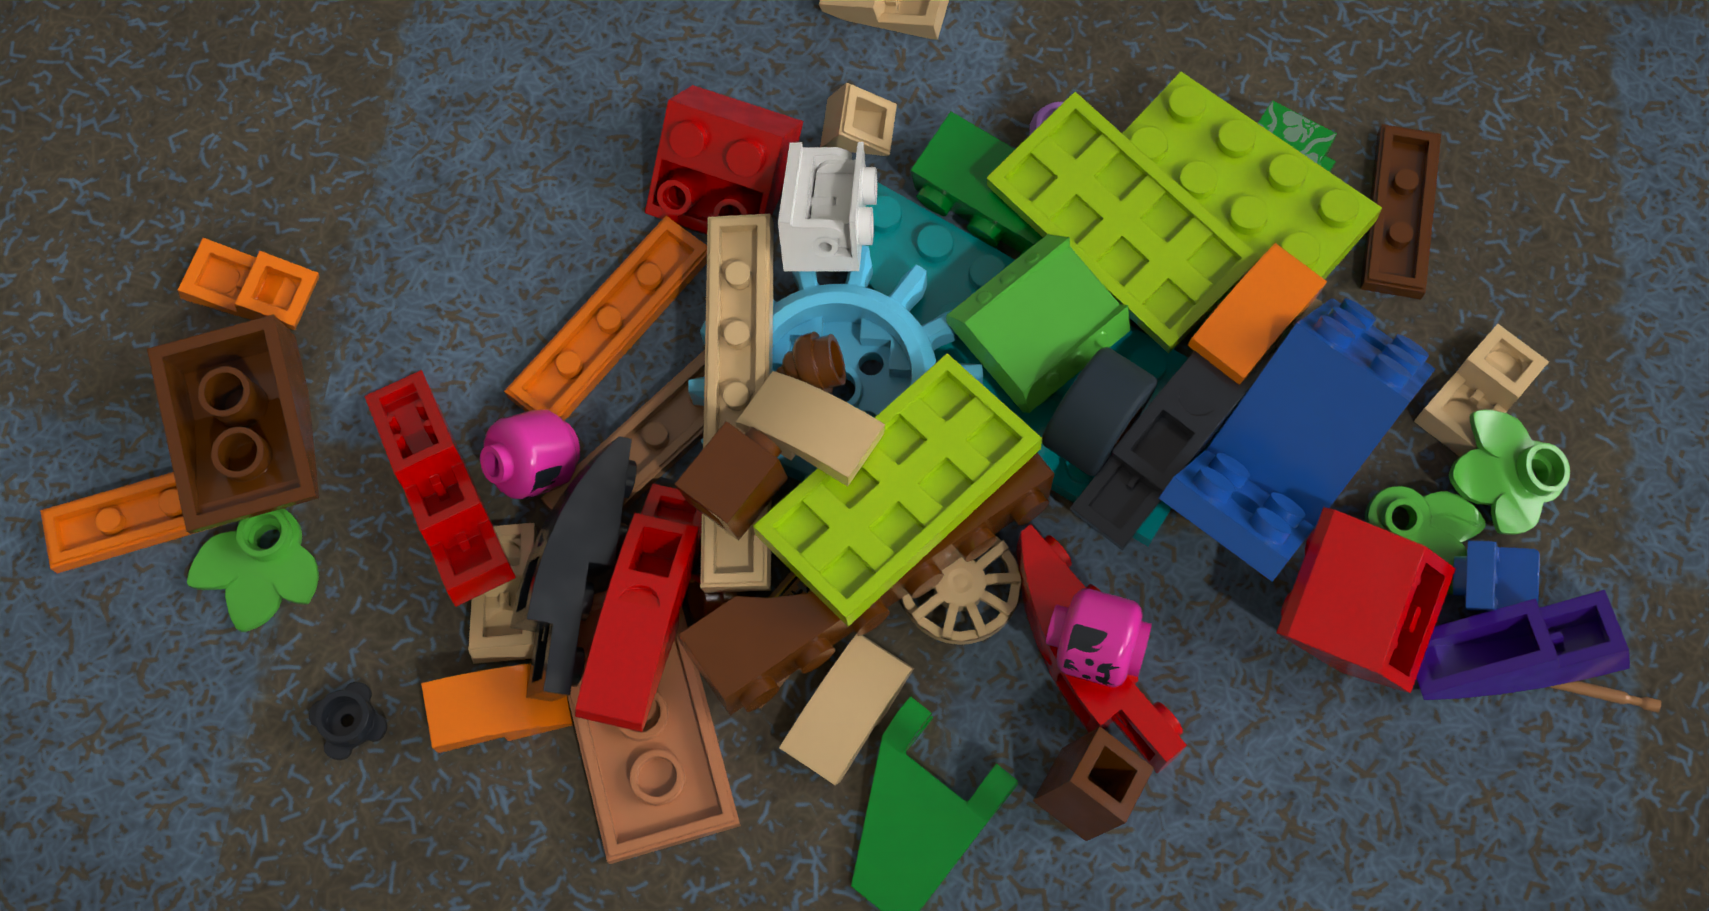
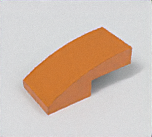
M203 238L178 288V293L183 300L250 320L274 314L288 329L295 330L319 279V273L259 251L257 257Z
M1274 243L1219 304L1191 338L1188 346L1240 385L1275 347L1283 333L1316 299L1327 281L1278 244Z
M531 663L482 670L421 683L431 744L437 753L502 737L511 741L572 726L573 720L568 696L552 702L526 698Z

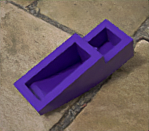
M1605 590L1540 608L1535 598L1499 608L1495 611L1435 626L1416 678L1424 700L1501 695L1585 680L1630 669L1629 648Z

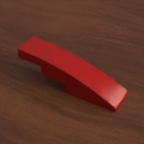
M420 370L365 395L364 397L393 472L404 489L419 531L430 548L445 589L455 607L515 579V573L423 371Z

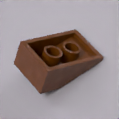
M274 314L147 348L186 532L193 534L319 499L309 392L295 335Z

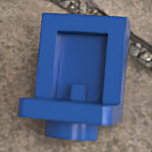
M1468 541L1467 556L1454 557V568L1456 570L1453 575V595L1466 596V609L1468 611H1495L1499 608L1535 598L1539 605L1540 553L1538 550L1498 547L1497 543L1492 541Z

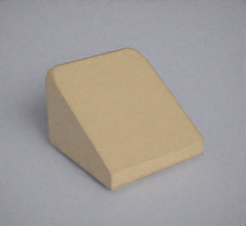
M844 84L827 99L820 147H838L856 153L857 143L864 142L865 154L889 156L897 104L852 84Z

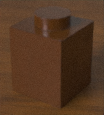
M725 421L677 480L675 486L690 505L739 541L785 484L788 477L778 459L782 451L771 439L753 427H750L744 434Z
M1098 727L1061 749L1035 795L1033 802L1083 840L1088 841L1127 822L1154 767L1103 728Z

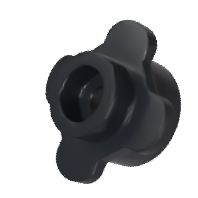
M361 682L349 683L345 690H337L328 694L323 700L315 702L310 708L309 721L325 738L324 752L334 760H345L351 755L353 748L366 741L377 742L386 734L387 721L383 716L376 714L370 702L372 691L366 684ZM347 715H352L354 718L353 724L348 727L343 726V718Z

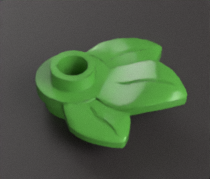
M1495 410L1473 412L1469 417L1477 449L1464 453L1454 461L1449 472L1450 482L1464 499L1475 504L1492 505L1491 515L1497 533L1505 535L1525 533L1539 522L1543 504L1556 499L1567 485L1570 478L1568 460L1564 453L1555 445L1532 441L1527 430L1517 418Z
M1405 486L1388 487L1377 492L1369 501L1365 512V522L1428 547L1453 567L1455 556H1467V549L1462 542L1476 536L1486 526L1484 518L1475 506L1457 494L1440 491L1422 496L1414 489ZM1397 506L1403 507L1409 515V523L1403 530L1395 527L1392 522V513ZM1453 578L1447 592L1448 595H1453Z
M279 509L240 520L236 531L225 532L211 537L201 547L193 560L188 573L187 584L191 588L200 590L225 589L228 613L235 628L240 632H248L269 621L278 611L283 598L296 604H309L318 585L319 572L316 559L301 546L302 531L298 521L287 510ZM269 530H279L280 538L277 543L269 549H262L260 547L262 535Z

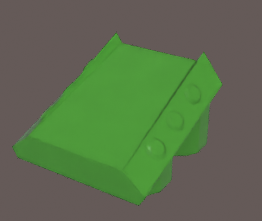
M1050 234L1043 237L946 315L947 324L1023 413H1030L1037 406L1044 403L1064 384L1082 371L1100 349L1104 347L1110 348L1130 331L1128 305L1119 304L1070 247V237Z

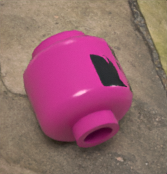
M532 410L501 418L489 427L484 439V448L480 454V464L485 477L491 483H494L499 491L512 499H527L560 488L571 480L580 459V445L574 429L569 423L563 421L561 417L549 410Z
M1084 588L1074 595L1069 608L1056 604L1048 628L1046 644L1058 648L1056 661L1059 669L1064 674L1108 687H1117L1126 680L1128 674L1136 677L1139 676L1152 624L1142 621V609L1135 601Z

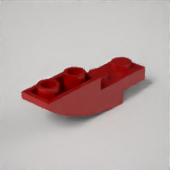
M652 483L641 514L634 513L609 584L592 641L575 707V717L643 732L679 628L680 608L701 551L702 513L690 505L676 488Z
M1030 524L1020 533L1016 548L1017 564L1021 576V593L1025 612L1035 642L1051 677L1071 710L1088 732L1098 727L1105 729L1114 722L1158 774L1175 760L1187 746L1180 737L1183 733L1181 724L1164 704L1158 701L1153 705L1135 685L1139 681L1136 676L1128 674L1126 680L1120 686L1108 687L1061 672L1056 661L1058 648L1046 644V637L1056 604L1069 608L1072 598L1081 589L1100 590L1093 584L1085 587L1069 569L1072 566V562L1063 546L1051 535H1046L1043 538Z

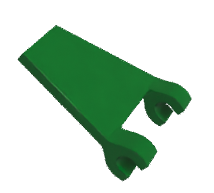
M911 696L897 712L882 735L851 887L881 911H921L1018 785L1017 779L996 764L977 788L971 799L965 801L910 758L906 751L934 719L931 716L932 713Z

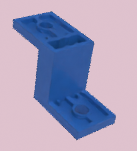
M1331 298L1295 324L1209 447L1176 474L1159 497L1161 501L1272 582L1316 527L1323 507H1331L1436 369L1425 362L1429 354L1420 345L1400 334H1397L1394 339L1390 338L1373 326L1376 318L1370 311L1347 298L1342 303Z

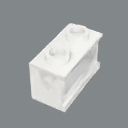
M802 142L789 144L778 217L784 272L859 271L862 245H873L874 237L873 208L866 207V205L877 204L878 190L876 167H866L864 142L857 143L856 160H852L851 152L838 147H802Z

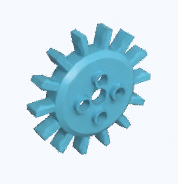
M862 245L859 271H848L845 284L819 285L817 282V271H792L793 279L799 291L790 294L778 302L773 299L772 371L776 372L782 366L784 355L788 351H792L793 343L799 336L810 332H817L820 337L833 334L838 341L843 355L846 379L855 386V393L847 403L875 418L936 364L935 349L956 341L959 337L946 321V315L952 310L944 312L923 325H920L910 313V310L923 298L927 288V271L917 264L902 276L898 285L889 296L868 288L873 275L869 246ZM706 321L704 322L700 330V334L703 339L704 345ZM869 360H876L883 365L882 370L876 375H866L860 368L863 363ZM959 363L983 385L982 364ZM705 377L688 380V391L694 405L704 406ZM781 454L778 456L786 475L803 482L817 469V467L797 455L794 456L792 461Z

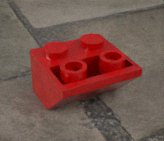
M694 85L690 86L668 100L645 214L660 219L667 216L678 225L707 234L708 217L771 214L772 217L783 191L789 144L799 142L804 121Z
M1323 507L1316 528L1310 533L1306 541L1305 557L1294 587L1282 605L1281 621L1276 634L1339 672L1411 693L1456 568L1422 544L1340 511Z

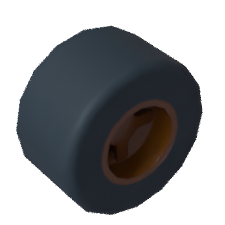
M1104 347L1100 349L1080 372L1056 408L1042 435L1043 445L1087 475L1096 476L1111 457L1112 450L1141 415L1156 389L1157 379L1111 348Z

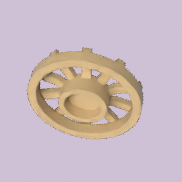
M997 537L996 542L990 547L991 550L977 562L974 560L966 562L961 557L943 569L942 573L944 576L942 580L932 588L935 595L919 608L909 594L901 598L905 612L915 626L938 641L958 645L980 642L1000 631L1012 617L1021 591L1019 567L1005 541H1001ZM1000 557L1008 573L985 575L983 570ZM1010 584L1008 602L1006 603L990 592L985 591L986 586ZM980 601L1000 611L997 618L986 625L976 606ZM940 604L948 609L943 628L925 618L927 614ZM967 611L975 629L962 632L954 631L957 613Z

